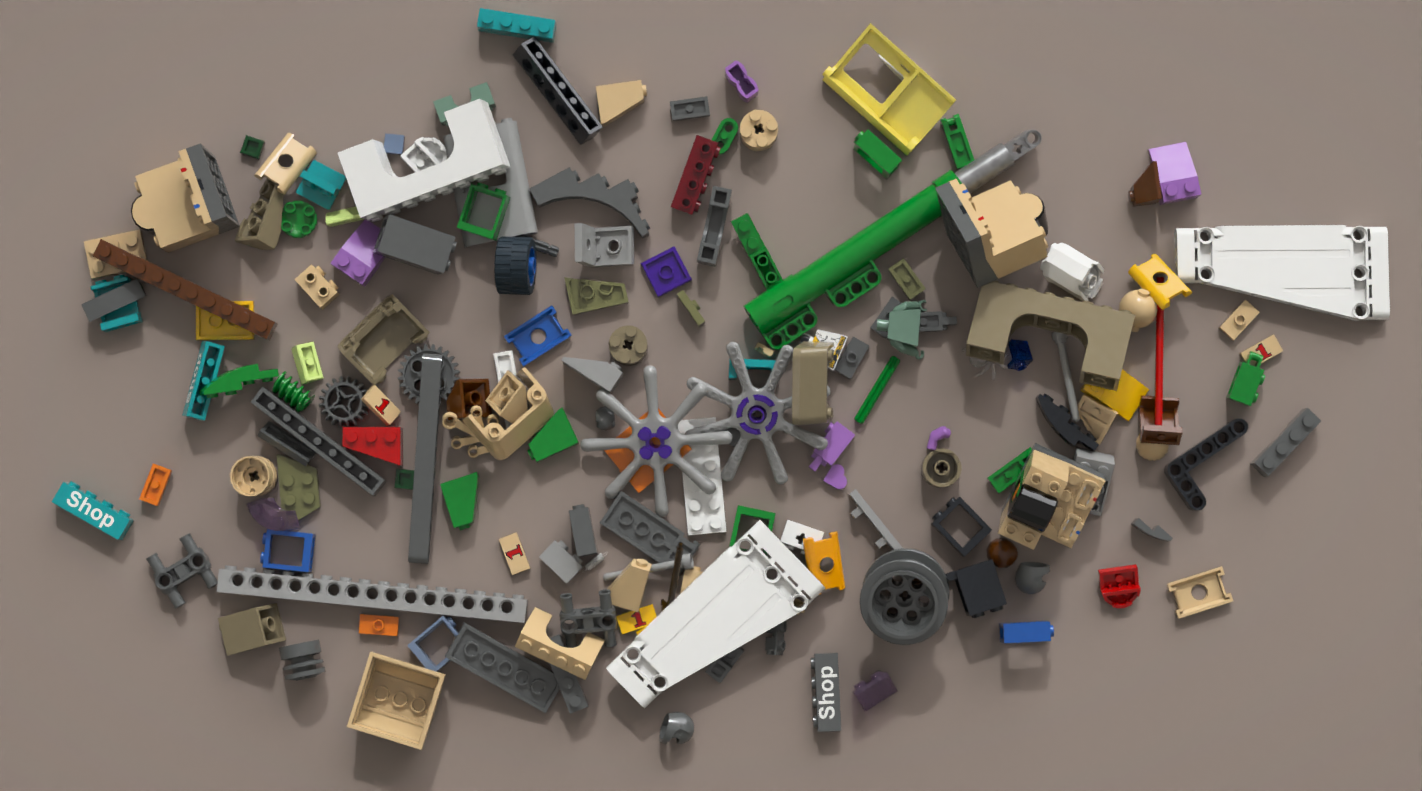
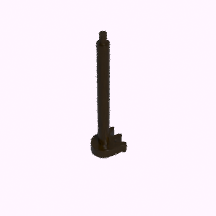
M679 543L676 549L668 601L666 602L664 599H661L662 611L675 600L683 554V543Z

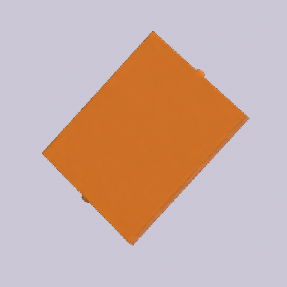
M658 408L659 414L663 418H666L665 415ZM648 411L639 419H645L648 416ZM629 426L616 438H628L632 434V428ZM653 437V438H652L653 444H655V445H660V444H661L659 438H657V437ZM689 445L681 447V457L692 450ZM628 448L604 450L619 468L620 473L634 459L633 451ZM667 464L664 467V472L674 464ZM642 465L629 481L638 493L654 482L653 469L648 465Z

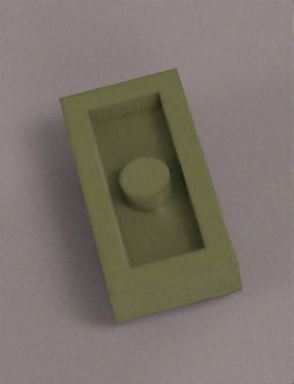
M904 258L888 268V271L909 300L926 289Z
M684 290L677 294V297L698 327L705 323V320L698 311L701 308L695 300L691 301Z

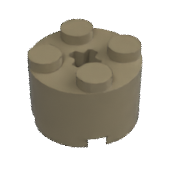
M628 325L619 327L612 333L609 339L610 353L615 361L620 364L631 366L638 364L647 353V339L644 333L637 327ZM626 341L633 343L631 350L623 348Z
M944 448L936 449L928 453L923 459L921 473L929 485L936 488L948 487L959 478L961 462L951 450ZM942 463L946 470L939 473L936 466Z

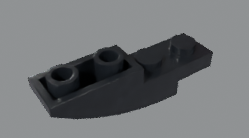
M1039 394L1036 397L1044 418L1066 443L1073 447L1079 442L1091 451L1096 450L1099 444L1095 442L1097 439L1089 433L1085 435L1080 431L1081 428L1073 422L1068 423L1071 415L1068 414L1069 410L1062 405L1058 407L1053 403L1054 399L1047 394Z

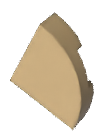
M757 343L754 347L756 351L767 358H771L774 353L772 349L761 343Z

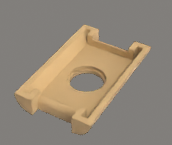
M287 133L254 176L260 180L265 176L279 185L277 191L285 195L317 152L312 146L305 147L294 140L293 134ZM285 154L290 155L294 162L290 167H282L278 162L279 157Z
M1222 566L1167 584L1168 592L1173 591L1178 609L1175 610L1178 619L1233 602L1231 593L1226 594L1220 577L1225 575ZM1196 585H1202L1206 589V596L1202 600L1194 599L1191 594L1192 588Z

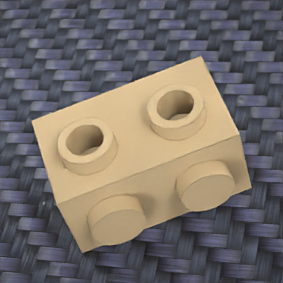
M311 264L295 281L321 309H324L340 295L336 291L339 287L332 280L328 282L325 279L324 275L326 273L319 266L315 268Z

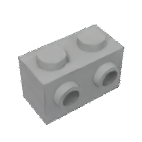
M554 540L539 558L568 584L583 568L581 565L583 561L576 554L572 556L567 551L569 547L564 542L560 541L558 543Z

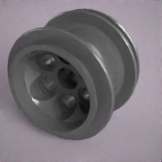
M901 548L883 554L872 563L864 577L860 593V610L865 623L875 635L893 644L911 645L925 641L939 630L946 618L950 594L947 576L939 563L922 551ZM900 575L903 580L897 582L893 579V576ZM917 578L922 581V584L915 585L912 580ZM886 589L889 590L891 594L889 596H883L881 594V591ZM904 591H908L907 597H903ZM926 596L929 598V601L923 603L919 598ZM894 607L898 612L892 614L888 611V608ZM913 610L917 615L910 617L907 612Z

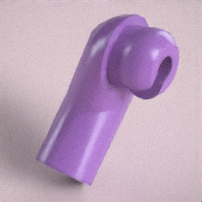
M941 426L933 430L929 436L927 449L936 450L939 440L950 437V429Z

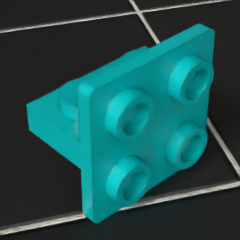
M313 160L308 170L302 171L300 175L302 181L296 193L330 210L346 181V176Z

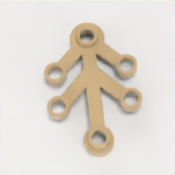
M477 405L473 406L470 410L471 415L484 428L482 408ZM479 410L480 413L474 414L473 411ZM447 412L443 415L442 424L445 428L453 429L456 427L472 435L464 438L454 436L451 439L452 448L460 449L462 446L480 442L465 423L457 419L455 413ZM491 414L488 416V424L491 423V419H496L495 423L499 424V418L497 415ZM447 417H453V420L448 421ZM460 441L458 445H455L453 442ZM470 445L467 449L468 455L471 458L489 452L484 446L478 447L477 445ZM472 449L477 450L475 453L470 452Z

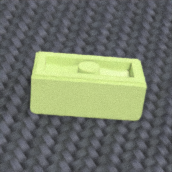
M357 207L326 213V224L329 227L365 220L360 218Z
M314 342L294 346L292 353L301 384L323 379Z

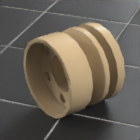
M246 456L237 460L230 472V481L233 488L239 494L245 496H264L271 492L278 479L274 464L269 459L261 456ZM253 473H258L257 476L259 477V479H255Z

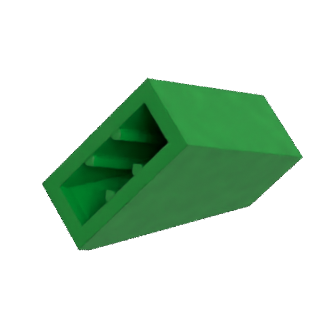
M560 408L528 444L530 449L527 451L531 460L535 459L538 463L579 444L563 408Z
M478 472L440 484L453 527L459 528L460 531L470 528V524L474 523L479 485Z

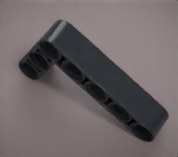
M1238 418L1230 421L1165 466L1164 473L1190 510H1202L1206 506V498L1188 472L1243 436L1248 430V424L1244 419ZM1236 422L1242 426L1240 433L1234 430ZM1220 433H1223L1226 436L1225 443H1220L1218 441V435ZM1203 444H1208L1210 446V452L1208 454H1205L1202 451ZM1188 454H1191L1194 457V463L1192 465L1186 462V456ZM1172 465L1178 467L1179 472L1177 475L1171 474L1170 467ZM1183 481L1189 483L1188 491L1182 490L1181 483ZM1194 497L1200 499V505L1197 508L1192 505Z

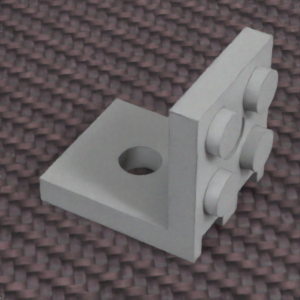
M575 223V262L589 267L634 265V227L594 228L583 223ZM614 241H617L619 247L616 251L613 252L611 250V244Z

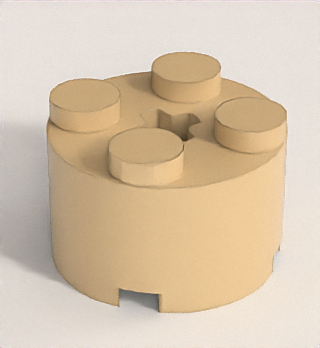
M753 110L742 119L740 138L748 149L752 151L766 150L777 139L778 123L769 112ZM761 127L763 133L759 132L758 134H756V129Z

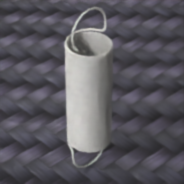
M600 553L584 565L585 569L590 571L605 559L602 556L603 554Z

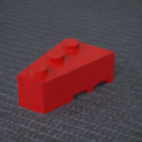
M343 427V447L403 466L402 427Z

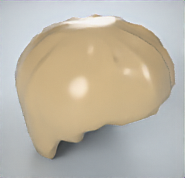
M1140 434L1136 440L1138 453L1144 459L1156 461L1168 453L1169 445L1141 443Z

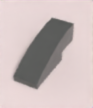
M136 279L81 305L89 322L147 295L139 279Z

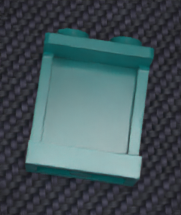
M118 275L113 277L114 280L112 281L100 280L90 287L96 298L131 282L132 279L128 276L125 277V275ZM134 301L102 316L100 326L102 331L110 332L142 323L143 320L138 302Z
M729 359L728 380H736L737 374ZM744 359L747 369L772 371L776 360Z

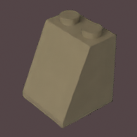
M277 603L255 607L218 618L219 629L222 633L227 656L286 641Z

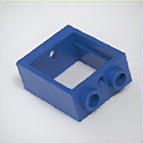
M267 529V532L263 534L262 543L265 544V550L261 553L260 563L263 564V568L312 572L316 534ZM273 535L305 538L302 567L270 563Z
M1050 621L999 623L1000 643L1051 641V637H1054V627L1050 625Z

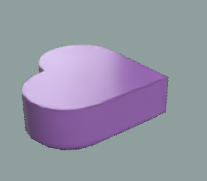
M839 464L833 465L823 481L836 489L844 488L847 484L844 468Z

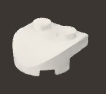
M421 137L415 140L414 144L400 156L414 172L447 160L446 149L436 138Z

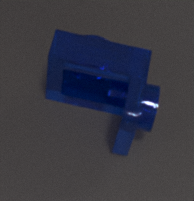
M1011 339L1008 346L1012 360L1007 364L1008 369L1022 371L1033 361L1028 341Z

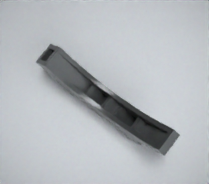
M569 167L529 188L539 208L567 199L594 201L606 205L623 215L635 227L642 239L649 235L648 230L650 227L646 219L642 220L639 213H641L638 204L636 202L632 203V201L638 198L636 193L639 190L634 182L630 183L629 179L607 189L610 185L605 176L601 177L598 173L578 183L581 180L576 170L572 171Z

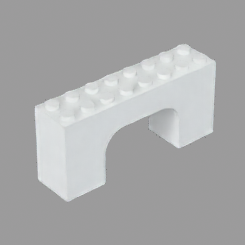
M477 99L444 112L454 140L453 152L444 162L404 177L396 176L389 163L383 143L373 139L338 152L360 218L367 219V221L372 220V222L383 219L385 214H397L401 212V208L407 207V209L418 206L417 202L423 200L425 202L436 199L435 196L438 194L448 195L454 192V188L460 187V189L469 187L471 185L470 182L476 180L482 182L489 179V175L495 174L497 176L506 173V169L510 168V164L488 102Z

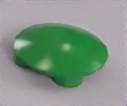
M292 201L285 204L282 209L281 228L288 236L303 238L310 235L315 229L317 214L313 206L304 201Z

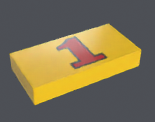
M653 604L640 608L638 612L630 611L616 616L622 634L646 627L657 617Z

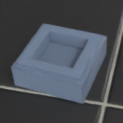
M385 133L384 149L386 154L402 155L405 136Z

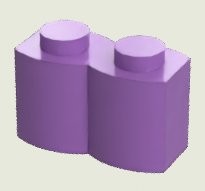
M736 60L725 68V76L728 82L736 87L739 97L744 102L748 103L758 96L756 82L747 76L745 67Z

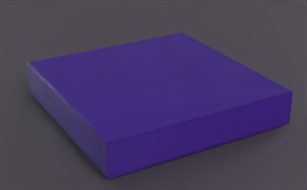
M675 246L641 263L658 298L692 281Z

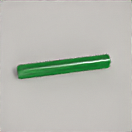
M891 356L856 414L854 418L856 422L863 424L900 363V359Z

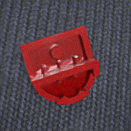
M1136 564L1098 570L1100 592L1104 600L1114 608L1129 607L1137 596L1139 597L1141 588L1139 586L1138 567Z

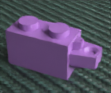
M838 421L835 424L831 422L824 431L827 433L824 438L828 441L826 449L818 450L815 448L811 455L814 461L810 464L809 468L814 472L820 464L824 467L826 464L832 466L855 436Z

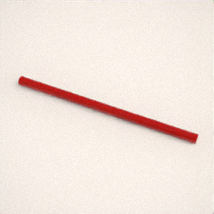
M1157 277V283H1164V277ZM1157 305L1155 425L1162 426L1164 310Z

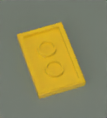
M232 301L254 312V301ZM196 306L197 341L254 340V333Z

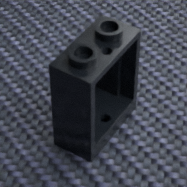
M953 497L946 503L948 507L943 512L939 510L932 517L934 521L931 525L962 557H965L992 529L961 497L957 499ZM958 505L982 527L963 547L939 524Z

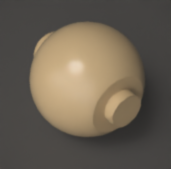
M1145 289L1128 292L1119 303V311L1128 310L1135 314L1131 332H1138L1140 328L1150 325L1157 315V304L1149 296L1150 292Z

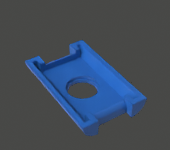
M552 305L504 336L509 344L513 342L522 356L519 361L523 367L572 336L568 329H562L554 316L557 312ZM536 329H541L546 334V339L541 344H535L531 340V333Z

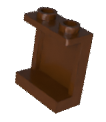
M1141 396L1138 407L1141 443L1180 445L1183 431L1182 427H1179V398L1163 397V420L1161 426L1155 425V396Z

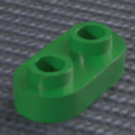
M732 118L722 120L712 138L713 141L721 142L724 145L719 155H723L729 150L738 133V124ZM727 126H731L733 129L732 131L727 132L725 128Z

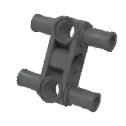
M190 533L179 539L188 553L187 556L170 567H164L157 553L146 558L155 573L153 575L156 586L161 589L163 594L168 595L175 609L186 603L177 589L180 584L197 574L202 576L208 589L216 586L218 583L210 569L212 567L209 557L202 548L197 547ZM197 556H201L203 558V564L201 566H197L195 564V559ZM164 576H168L170 578V583L168 586H164L162 584V578Z
M603 589L599 591L600 607L573 609L571 593L560 595L562 608L559 614L560 628L563 635H565L566 648L578 646L576 634L603 631L604 646L614 647L617 645L615 638L617 619L616 610L611 601V590ZM606 616H610L612 619L605 620L603 618ZM566 620H571V621H573V623H572V624H567V623H565V621H566Z

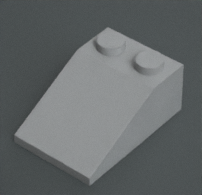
M563 357L561 360L563 364L600 388L606 389L611 394L624 376L623 372H621L622 367L614 362L609 364L604 361Z

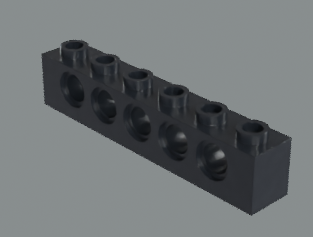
M535 36L521 43L513 54L514 58L578 143L582 145L594 138L603 126Z

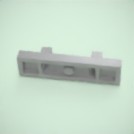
M856 489L852 491L849 496L858 507L851 512V515L856 519L864 513L882 536L875 542V545L880 549L887 543L893 550L901 549L902 546Z

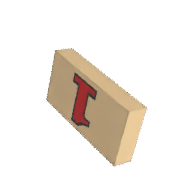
M1273 334L1239 354L1245 362L1249 352H1255L1263 355L1261 362L1263 363L1281 353L1283 349ZM1251 360L1250 365L1255 366L1257 361Z
M376 385L371 386L361 398L386 426L391 425L401 412Z
M517 532L500 538L499 542L512 575L530 569Z

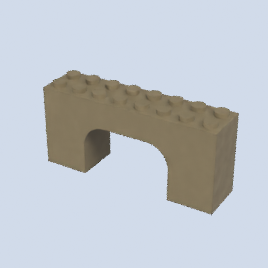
M995 280L981 286L966 344V356L1004 364L1009 340L1014 331L1024 326L1046 329L1074 336L1084 345L1085 357L1079 379L1080 383L1117 391L1135 314L1128 310H1113L1112 307L1106 305L1096 306L1089 301H1074L1071 297H1057L1050 292L1039 293L1032 288L1022 289L1010 283L1005 285Z

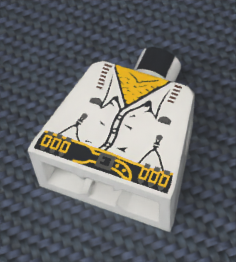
M817 330L815 337L804 333L800 343L803 341L834 342V347L831 348L834 352L833 362H830L828 365V370L833 372L848 337Z

